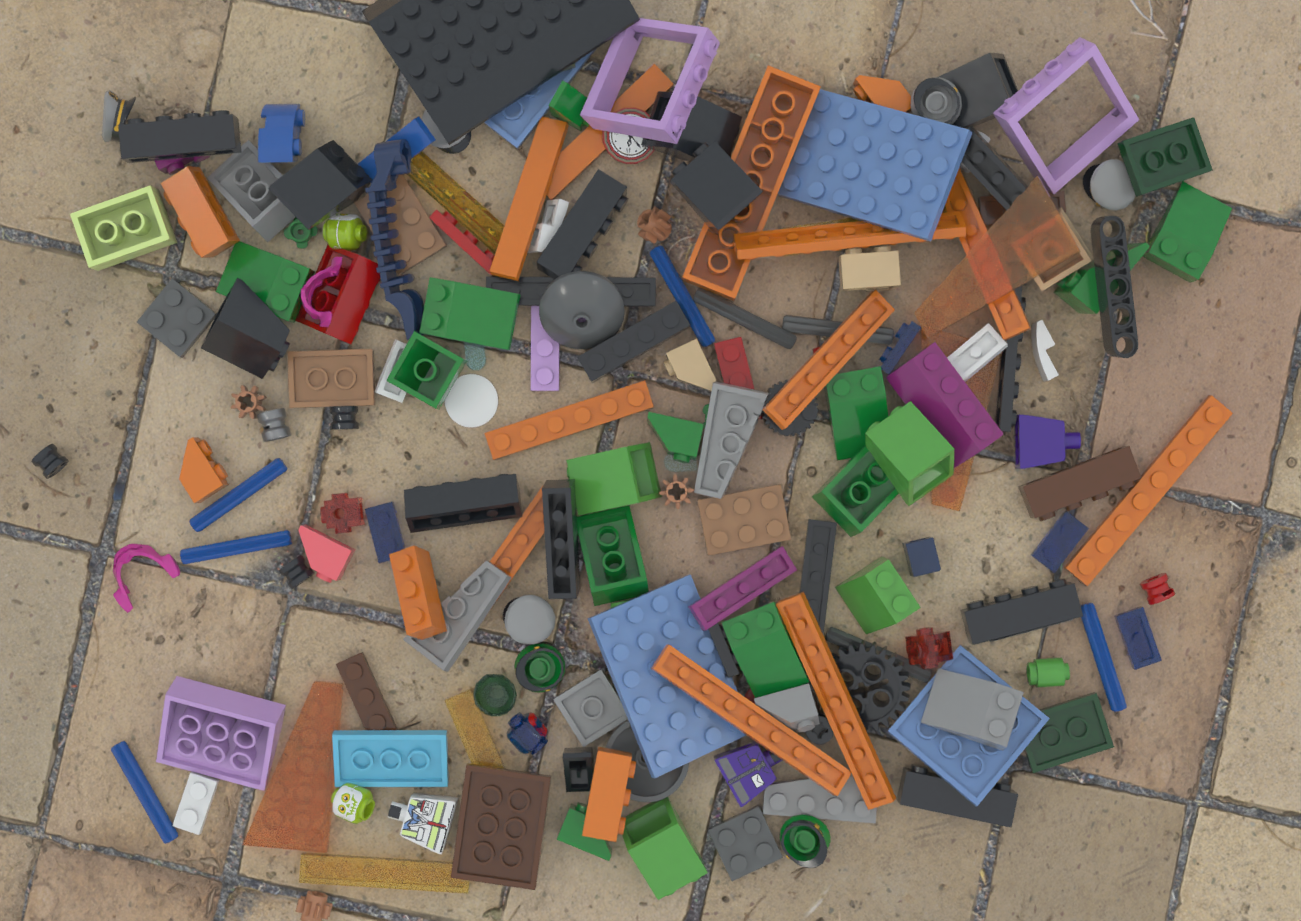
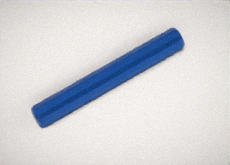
M661 245L655 247L650 251V256L687 318L698 341L703 348L713 344L715 338L664 247Z
M276 458L189 520L191 527L196 532L205 529L287 471L285 463L280 458Z
M285 530L182 549L180 557L183 564H190L288 546L292 544L290 531Z
M1093 603L1081 605L1083 613L1081 619L1110 708L1114 712L1127 708V704L1095 605Z
M122 741L111 748V752L163 843L166 844L178 837V833L175 827L172 826L171 820L127 743Z

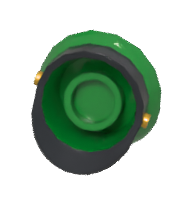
M532 644L527 646L518 654L514 664L515 675L519 684L523 688L537 693L547 692L556 687L562 681L566 671L565 660L561 652L548 644Z
M796 815L785 821L780 829L781 845L788 859L805 868H816L823 864L827 857L831 836L827 826L822 821L810 815Z

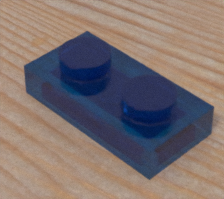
M913 320L909 325L905 322L902 324L895 335L899 339L893 349L887 346L879 358L883 362L881 370L887 374L891 373L921 329V325Z
M393 502L365 509L378 563L390 561L389 554L405 549Z
M1064 511L1030 556L1052 573H1055L1089 528L1070 513Z
M1140 606L1114 615L1134 670L1162 661L1143 607Z

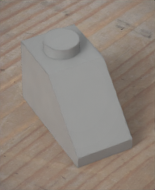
M809 684L754 698L755 705L793 731H810L815 728V725L820 724Z

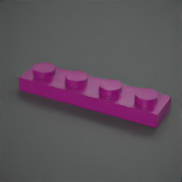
M780 546L688 606L701 629L706 631L797 571L784 547Z

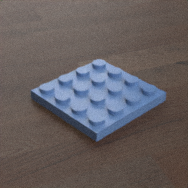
M961 645L940 668L1012 688ZM935 674L888 730V733L977 807L1050 718L1022 696L1008 745L1003 751L922 724L921 720L936 676Z

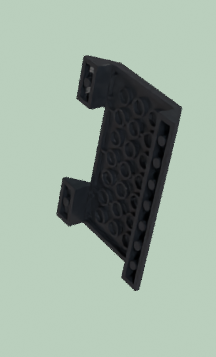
M378 0L362 10L369 24L449 145L640 20L630 0Z

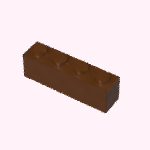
M1122 446L1018 486L1030 518H1039L1040 521L1055 517L1056 510L1065 507L1066 511L1081 507L1082 500L1090 497L1093 501L1109 496L1108 490L1118 487L1119 491L1135 486L1134 481L1142 477L1130 446Z

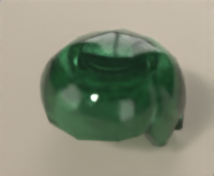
M501 674L484 675L476 683L473 692L476 707L480 712L491 717H500L510 712L515 706L517 697L514 684Z

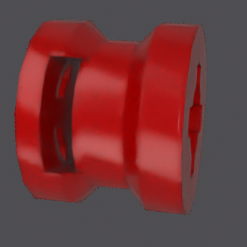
M1166 573L1155 575L1140 583L1141 588L1147 592V602L1149 605L1160 603L1175 595L1174 589L1170 588L1167 583L1169 578Z

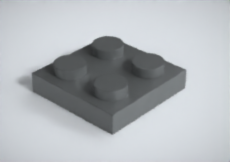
M172 278L138 319L137 323L176 355L183 358L212 323L217 313Z
M759 805L708 828V832L731 881L783 858Z

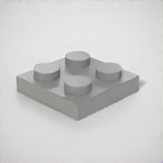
M602 668L553 699L583 747L628 720L620 698Z

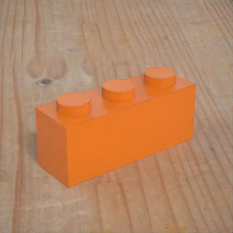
M187 166L161 183L166 201L174 207L178 214L177 220L179 225L187 231L192 240L191 246L201 258L215 257L240 241L200 167Z
M413 545L389 554L406 634L424 640L446 632V624L429 551Z
M598 747L582 836L616 842L617 835H623L626 818L621 817L623 806L628 807L631 789H626L628 778H634L636 761H631V752Z

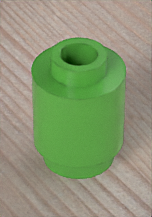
M1062 658L1034 659L1033 662L1027 663L1028 684L1035 685L1036 688L1064 686L1065 680L1070 679L1069 665L1064 663Z

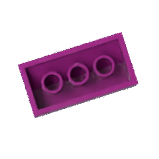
M936 342L928 345L885 377L906 405L911 401L954 448V468L981 452L1004 435Z

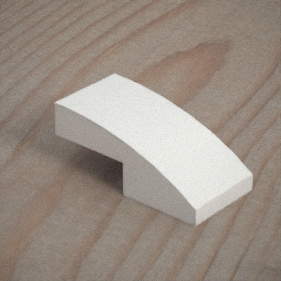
M562 199L546 201L542 223L536 225L528 253L542 252L547 247L564 220L569 205L568 201Z
M1043 320L1037 321L1032 324V349L1038 371L1043 382L1058 376L1046 352V349L1054 346L1055 343Z

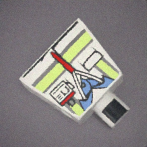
M413 793L408 805L392 801L388 818L403 822L400 836L437 854H442L446 846L458 798Z

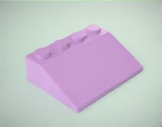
M176 676L165 694L156 762L265 791L282 729L286 705Z

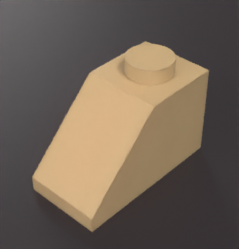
M697 339L666 353L668 359L663 361L670 377L676 375L679 381L710 392L712 391L713 383L717 380Z

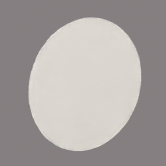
M467 374L457 378L445 399V407L449 416L456 423L464 427L484 425L494 416L498 406V395L493 384L486 378L476 374Z

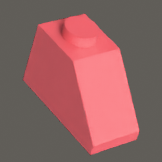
M306 524L301 525L298 531L310 567L317 571L316 576L329 583L332 580H341L356 549Z

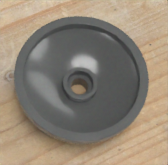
M574 271L561 275L546 287L540 299L539 317L544 330L554 341L569 348L591 349L615 336L624 320V301L620 291L609 279L594 272ZM578 318H585L586 321H585V322H579V321H577V319H578Z
M629 720L620 725L607 742L606 748L631 752V761H636L634 778H628L626 789H631V800L638 802L662 800L673 794L683 783L687 775L689 763L657 778H651L645 761L641 759L642 753Z

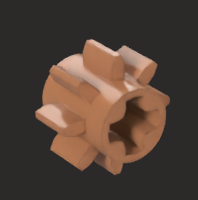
M653 207L652 210L647 209L643 211L637 220V225L641 229L638 235L653 244L657 240H665L672 230V225L668 222L671 215L657 207Z
M241 385V393L231 394L235 398V404L231 406V409L240 410L239 418H244L249 413L252 419H257L256 412L258 410H266L262 406V400H265L267 397L257 394L259 387L253 386L249 392L245 385ZM245 397H251V401L254 402L253 407H246L247 404L243 402Z
M674 474L673 482L669 483L663 480L667 488L666 491H660L659 494L667 495L666 506L672 501L676 502V508L679 509L681 501L684 500L686 503H691L686 496L687 493L693 492L694 489L686 488L685 484L688 482V478L680 482L677 479V475ZM678 483L679 487L685 490V494H681L678 500H674V496L668 494V490L673 489V484Z
M307 891L306 897L301 896L296 907V912L302 913L300 920H328L333 905L327 902L328 895L318 891Z

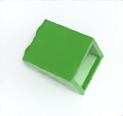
M911 401L904 406L896 407L889 417L882 422L873 423L865 433L866 447L908 506L915 503L954 474V448Z
M650 442L566 460L568 466L567 477L568 479H575L578 516L662 497L659 494L661 490Z
M882 556L835 587L865 634L897 624L921 608L890 560Z
M669 797L651 802L625 817L626 822L622 836L627 851L658 900L672 895L679 888L699 880L701 876L708 873L702 857Z

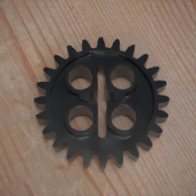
M862 640L860 648H856L852 641L849 644V651L840 646L838 649L840 656L832 653V656L840 673L849 672L854 678L852 681L844 682L851 698L858 699L862 703V706L856 709L866 731L869 725H872L875 731H878L880 722L889 727V717L897 721L899 718L898 711L904 712L906 708L902 701H909L910 695L904 691L910 690L911 683L903 682L908 679L909 672H900L905 663L894 662L897 656L896 652L890 656L886 655L887 646H884L881 651L877 650L876 642H873L871 648H867L865 640ZM876 665L880 668L881 673L873 675L868 672L867 666ZM883 679H888L889 682L885 683L880 681ZM860 682H863L865 686H870L869 690L865 691L864 687H859ZM883 691L888 694L889 699L881 701L876 698L875 693Z

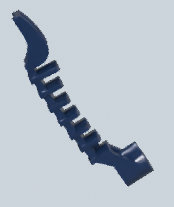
M399 139L375 144L374 159L377 174L370 187L365 188V190L369 194L367 208L370 209L371 213L369 224L372 225L373 230L371 240L375 244V251L373 253L378 261L376 270L377 273H380L381 277L380 288L384 289L386 301L394 305L401 314L406 339L409 340L414 331L420 332L424 303L422 296L416 290L405 289L400 291V285L412 283L414 275L405 274L397 276L396 270L404 269L407 264L405 260L394 261L393 255L399 254L402 249L401 245H391L390 239L397 238L399 232L397 229L389 230L388 223L395 222L397 214H387L386 208L396 205V199L388 198L387 191L397 188L396 181L398 175L411 172L412 154L410 145L406 139Z

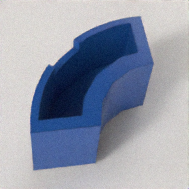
M300 104L264 105L261 118H266L265 128H259L258 163L297 162L298 156L302 154V143L299 135L301 127H305L304 109H300Z

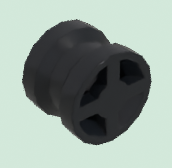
M358 406L330 407V413L333 415L330 430L359 429V423L356 421Z
M50 444L36 454L31 462L34 466L40 467L43 470V476L49 479L60 472L69 460L65 456H60L57 452V447L54 444Z
M303 555L298 556L279 570V573L282 576H286L289 580L288 585L291 589L299 586L315 574L311 568L305 565Z
M818 714L820 724L815 725V728L805 732L811 742L819 745L827 743L833 737L832 728L827 717L823 714Z

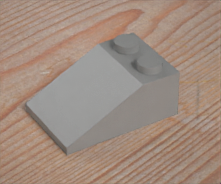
M248 140L241 146L242 153L231 155L207 179L248 223L269 242L295 216L268 189L271 184L283 175L270 162L258 163V149Z
M938 668L921 723L1003 751L1008 745L1024 692L995 682Z

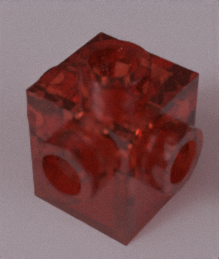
M348 493L331 494L332 500L324 501V507L320 508L322 524L326 523L327 529L335 528V534L352 532L353 526L365 525L362 497L349 498ZM340 509L344 511L343 518L339 515Z
M933 627L916 629V634L905 637L909 665L921 664V669H931L938 667V663L953 659L950 631L933 632Z

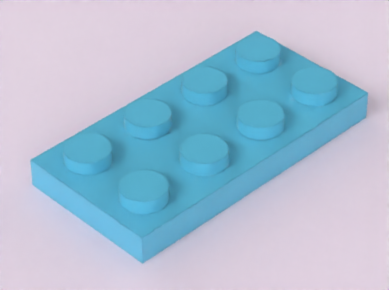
M447 730L333 731L335 787H341L346 783L361 787H448Z

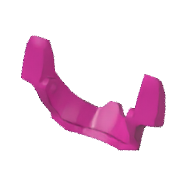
M334 257L330 267L312 276L301 289L303 307L313 319H320V327H329L332 313L330 311L318 312L312 307L313 292L322 285L323 279L339 275L343 257Z
M142 544L126 545L115 554L113 574L118 584V590L113 596L127 613L133 609V606L128 596L130 590L121 579L122 565L129 563L132 557L142 555L156 561L172 578L180 575V569L170 554L160 556L151 546Z

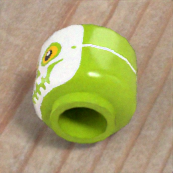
M337 213L325 221L323 225V238L334 250L342 248L354 251L366 240L367 228L363 225L358 215Z
M343 784L333 792L331 797L334 814L353 824H358L363 820L366 821L374 811L375 801L371 791L355 784Z

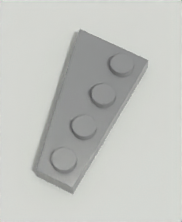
M717 381L713 383L694 493L719 499L724 497L770 393Z
M486 560L460 585L461 588L452 597L448 596L441 603L446 632L424 640L407 635L403 640L443 671L449 672L512 577Z
M852 773L838 796L832 795L809 778L775 782L764 789L763 814L791 817L804 814L817 819L876 823L877 807L868 810Z

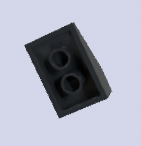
M332 140L314 150L271 184L268 189L309 230L358 201L365 188L373 180L340 145Z

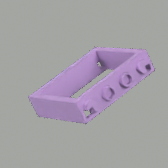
M640 18L638 22L613 38L580 116L593 129L677 144L683 129L686 127L690 112L696 104L702 84L707 78L708 70L713 58L717 54L716 51L720 42L707 27ZM643 37L693 44L661 121L610 112Z
M1081 37L1072 44H1069L1059 56L1049 61L1043 70L1032 79L1026 81L1019 91L1011 98L1006 99L1005 103L993 112L1038 185L1052 194L1059 191L1139 121L1138 116L1097 46ZM1088 61L1115 108L1046 167L1018 121Z

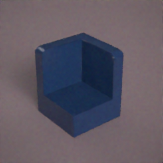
M929 536L902 543L910 576L917 577L941 570L933 537Z

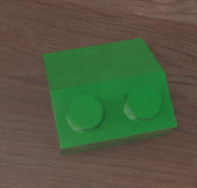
M414 331L386 381L433 408L440 410L467 360Z

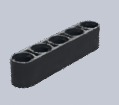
M1102 216L1093 221L1090 233L1103 344L1108 355L1118 358H1129L1138 350V335L1125 225L1121 218L1117 216ZM1106 222H1109L1112 226V233L1109 237L1103 232V226ZM1109 251H1112L1116 257L1112 266L1106 260ZM1113 280H1116L1119 285V290L1115 295L1110 291V284ZM1116 309H1120L1122 312V319L1118 324L1113 319ZM1122 337L1125 340V348L1122 352H1119L1116 345L1117 341Z

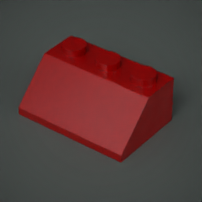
M327 245L316 273L330 267L334 257H343L342 265L338 276L323 279L322 285L314 290L311 305L318 312L330 311L332 313L331 323L329 327H320V319H313L305 311L303 304L295 321L352 344L354 337L358 333L364 313L369 307L375 287L381 279L380 273H377L376 270L378 263L342 248L334 250Z

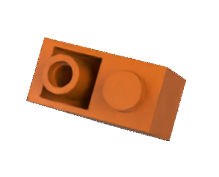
M863 75L855 78L853 92L859 100L906 113L911 111V96L900 81Z
M192 437L187 441L179 477L180 482L194 503L203 502L229 485L226 481L228 475L220 463L215 464L210 456L213 453L211 447L206 440H200L199 437Z

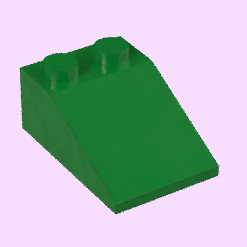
M1182 181L1148 242L1150 247L1142 257L1189 283L1199 280L1214 253L1232 208Z
M239 241L233 247L216 292L227 296L234 282L239 278L250 287L277 317L295 324L296 317L302 306L301 289L314 276L315 271Z
M1146 242L1127 244L1130 271L1150 247ZM1112 251L1108 252L1106 256L1107 263L1110 266L1114 264L1116 258ZM1093 259L1088 264L1056 283L1058 287L1053 292L1080 314H1097L1100 311ZM1113 280L1110 284L1112 294L1119 286L1116 280Z
M430 277L419 333L510 350L520 294Z
M881 366L836 374L824 387L837 461L852 458L866 444L865 433L873 423L882 422L889 417Z
M865 444L826 481L812 498L850 537L861 533L899 493Z
M630 505L578 516L577 531L594 606L638 597L649 592Z
M777 602L769 603L721 622L730 647L755 698L810 682L777 609Z

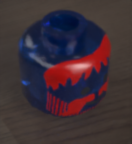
M519 712L509 720L508 725L510 727L506 733L507 738L521 754L530 753L533 755L547 744L548 729L535 713L530 712L522 715Z

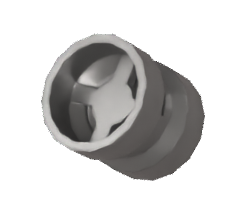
M285 408L257 414L258 422L264 428L262 432L263 442L291 436L290 428L285 425V418L287 417Z

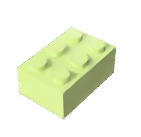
M151 185L70 214L88 267L97 271L177 243L160 192Z

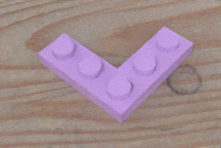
M531 306V391H559L560 344L554 341L544 330L539 317V306ZM578 318L577 321L585 322L586 319Z

